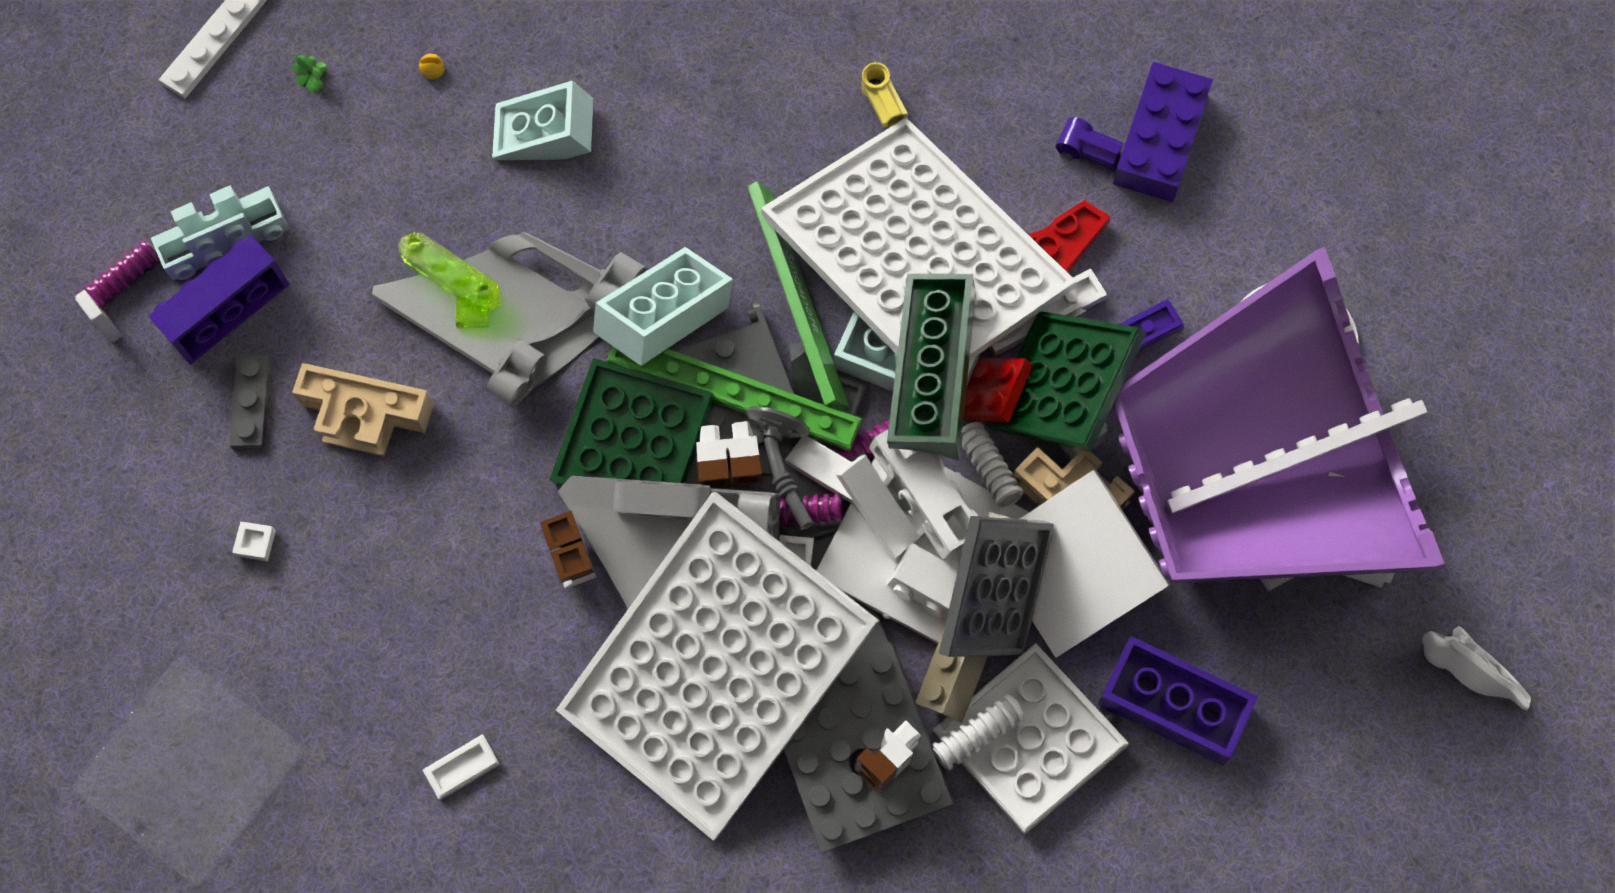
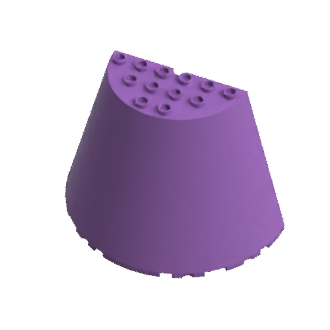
M1325 247L1315 250L1124 382L1110 413L1115 424L1121 423L1124 434L1118 435L1124 453L1128 454L1130 462L1134 463L1128 466L1134 484L1138 485L1141 494L1144 493L1143 496L1139 497V502L1144 515L1148 516L1151 525L1154 524V527L1149 528V532L1155 548L1158 547L1161 556L1164 555V559L1159 560L1166 580L1171 578L1173 582L1179 583L1430 572L1445 569V563L1433 531L1429 530L1421 509L1417 505L1416 497L1389 429L1172 515L1166 505V501L1172 498L1170 492L1189 485L1192 491L1204 486L1202 480L1212 475L1221 473L1222 478L1235 474L1233 468L1252 460L1254 466L1266 461L1264 455L1284 448L1285 453L1298 449L1297 442L1315 435L1317 441L1329 437L1328 430L1347 423L1349 428L1361 424L1360 417L1375 411H1379L1380 416L1384 415L1370 375L1364 364L1354 330L1345 333L1344 327L1351 325L1350 318ZM1329 472H1333V473H1336V474H1339V475H1342V476H1345V477H1340V476H1328V475H1329Z

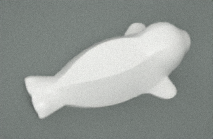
M1458 626L1453 629L1452 636H1443L1434 631L1424 634L1422 637L1424 654L1431 664L1447 669L1462 684L1477 693L1486 696L1509 698L1526 711L1529 709L1531 697L1497 660L1474 642L1463 628Z

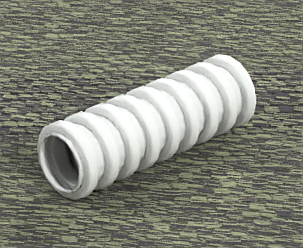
M973 422L964 426L961 438L962 448L966 451L968 458L971 459L972 465L976 467L977 473L981 475V480L986 483V488L990 491L991 497L995 499L996 505L998 507H1008L1015 504L1023 495V490L1018 486L1017 480L1013 478V473L1008 470L1007 463L1003 462L1002 455L999 454L998 448L994 446L993 440L989 438V433L984 429V425L981 422Z
M1003 696L1004 701L1000 702L997 700L994 702L995 707L991 708L988 706L985 708L986 713L982 714L979 712L977 719L973 720L970 718L968 725H960L959 731L953 730L950 732V737H942L940 744L936 742L932 744L934 755L945 769L950 771L953 769L952 764L956 763L959 765L962 763L961 758L971 757L970 752H978L981 745L987 746L989 739L996 740L998 733L1005 734L1007 727L1014 728L1016 721H1024L1023 711L1012 696Z

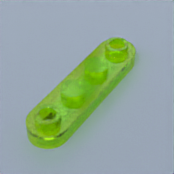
M413 232L405 235L400 240L399 251L404 262L475 310L490 312L501 304L502 294L497 282L425 234ZM483 290H488L486 293H480Z

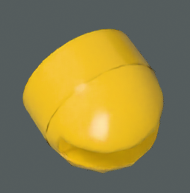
M436 54L424 55L419 63L420 72H422V76L426 79L434 80L444 73V63Z

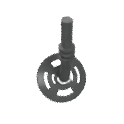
M757 406L747 408L745 413L747 419L764 431V443L774 478L772 484L776 487L780 498L786 500L800 528L805 530L811 527L813 521L797 494L798 487L795 485L794 480L791 479V474L785 471L778 444L782 442L783 438H802L808 436L810 432L809 426L800 419L779 410ZM791 429H795L799 434L792 433Z

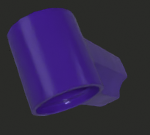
M1071 117L1067 120L1055 147L1061 154L1066 152L1073 155V159L1083 157L1112 169L1118 159L1123 142L1094 131L1091 124L1083 119Z

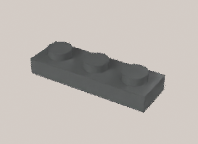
M269 354L236 355L229 446L232 449L264 448L271 365Z

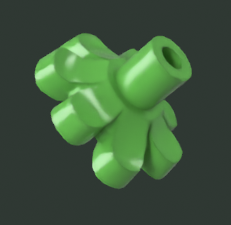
M303 55L295 56L294 60L296 63L293 64V70L296 74H300L295 81L300 86L306 84V88L312 93L318 92L323 88L320 77L328 71L324 62L316 63V59L312 56L306 58Z

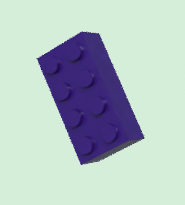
M1152 62L1116 170L1114 185L1174 202L1213 79Z
M249 235L244 240L236 242L231 250L222 258L211 262L205 271L194 280L183 284L180 291L169 300L159 303L155 307L154 312L148 317L191 365L286 289L290 283L275 260L252 235Z
M1130 636L1098 705L1224 766L1234 752L1258 696Z

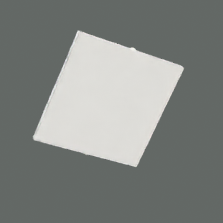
M899 449L904 459L913 454L911 450ZM875 457L872 465L884 481L887 474ZM944 467V472L950 481H955L963 493L962 499L969 510L973 509L978 516L988 517L989 512H993L1013 519H1020L1029 513L1015 504L1008 507H998L995 499L991 497L989 490L966 479L961 473L953 472ZM903 498L897 503L906 517L912 516L908 512L911 510L908 500ZM851 503L816 571L847 596L881 613L885 619H892L938 644L947 618L943 616L938 618L928 614L923 609L924 605L913 599L908 601L900 598L893 592L894 588L887 585L906 550L896 558L890 557L857 506ZM954 516L947 524L960 542L965 539L966 533ZM927 535L914 542L917 546L942 559ZM963 548L945 558L944 561L958 568Z

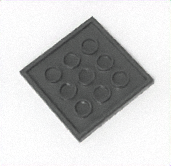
M970 516L939 654L947 657L1024 654L1054 529L1053 523L1039 520Z

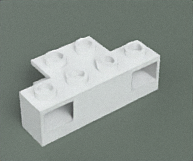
M888 430L876 436L869 446L887 474L884 483L896 502L903 498L908 500L911 506V510L908 512L912 515L908 520L920 536L919 539L927 535L944 560L962 549L965 541L963 539L959 542L947 522L955 516L965 533H967L970 516H978V514L973 509L969 510L962 499L963 493L955 481H950L944 472V464L938 455L911 450L913 454L904 459L899 449L888 448Z

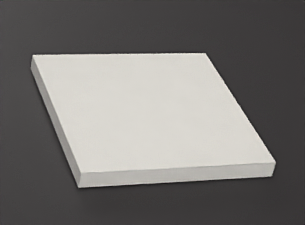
M1092 470L1020 518L1024 520L1046 521L1054 524L1032 622L1055 658L1171 585L1168 579H1165L1162 570L1096 470Z
M1036 643L972 696L962 723L947 717L933 729V732L940 740L944 736L948 738L951 731H959L960 725H968L970 718L973 720L977 719L979 712L982 714L986 713L985 708L988 706L991 708L995 707L994 702L997 700L1000 702L1004 701L1003 696L1009 695L1015 699L1023 711L1024 721H1016L1014 728L1007 727L1005 734L998 733L996 740L989 739L987 746L981 745L978 752H970L971 757L961 758V764L1024 835L1129 745L1125 738Z

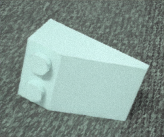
M569 81L497 103L495 107L492 158L495 160H558L591 152L593 97L574 81Z

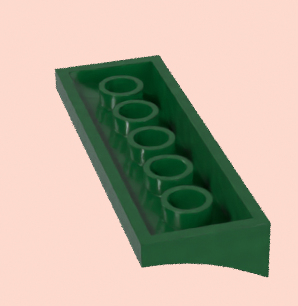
M907 274L887 437L889 449L926 452L959 461L976 299L973 274Z

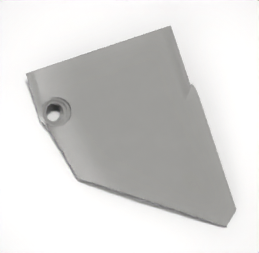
M571 476L558 490V494L568 509L572 510L575 520L608 572L628 609L713 492H717L778 540L780 519L779 493L712 489L708 485L583 476Z

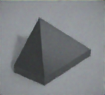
M803 342L789 343L794 394L814 402H823Z

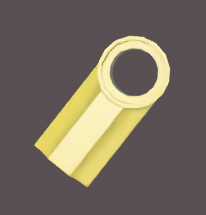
M877 62L868 64L862 72V92L869 99L883 128H890L907 118L908 113L890 80L888 68ZM872 79H879L882 81V83L879 85H873L869 83V81Z

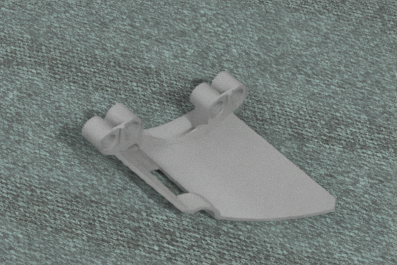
M522 232L518 235L500 238L489 245V250L452 265L410 278L373 286L372 298L493 373L487 388L484 386V389L513 407L533 389L556 375L600 338L593 332L596 302L647 271V268L619 251L605 270H599L526 232ZM535 249L579 276L582 285L576 291H566L513 258L519 252Z

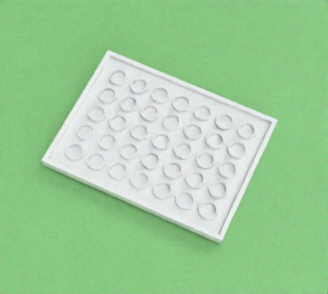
M907 118L761 208V216L896 354H898L907 274H973L976 299L969 361L1074 289L1076 280Z
M713 492L557 707L556 711L714 841L725 829L879 620L717 492Z

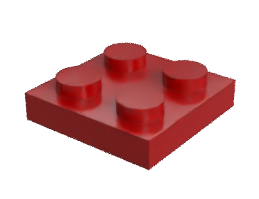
M979 358L966 388L963 420L1009 423L1033 365L1026 359Z

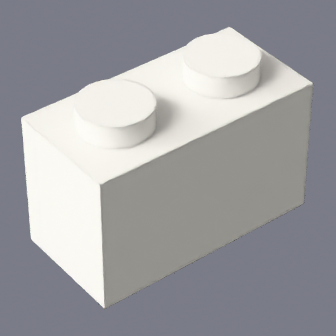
M912 543L902 556L887 585L894 588L893 592L900 598L908 601L913 599L924 605L923 609L928 614L938 618L941 616L947 618L958 568Z

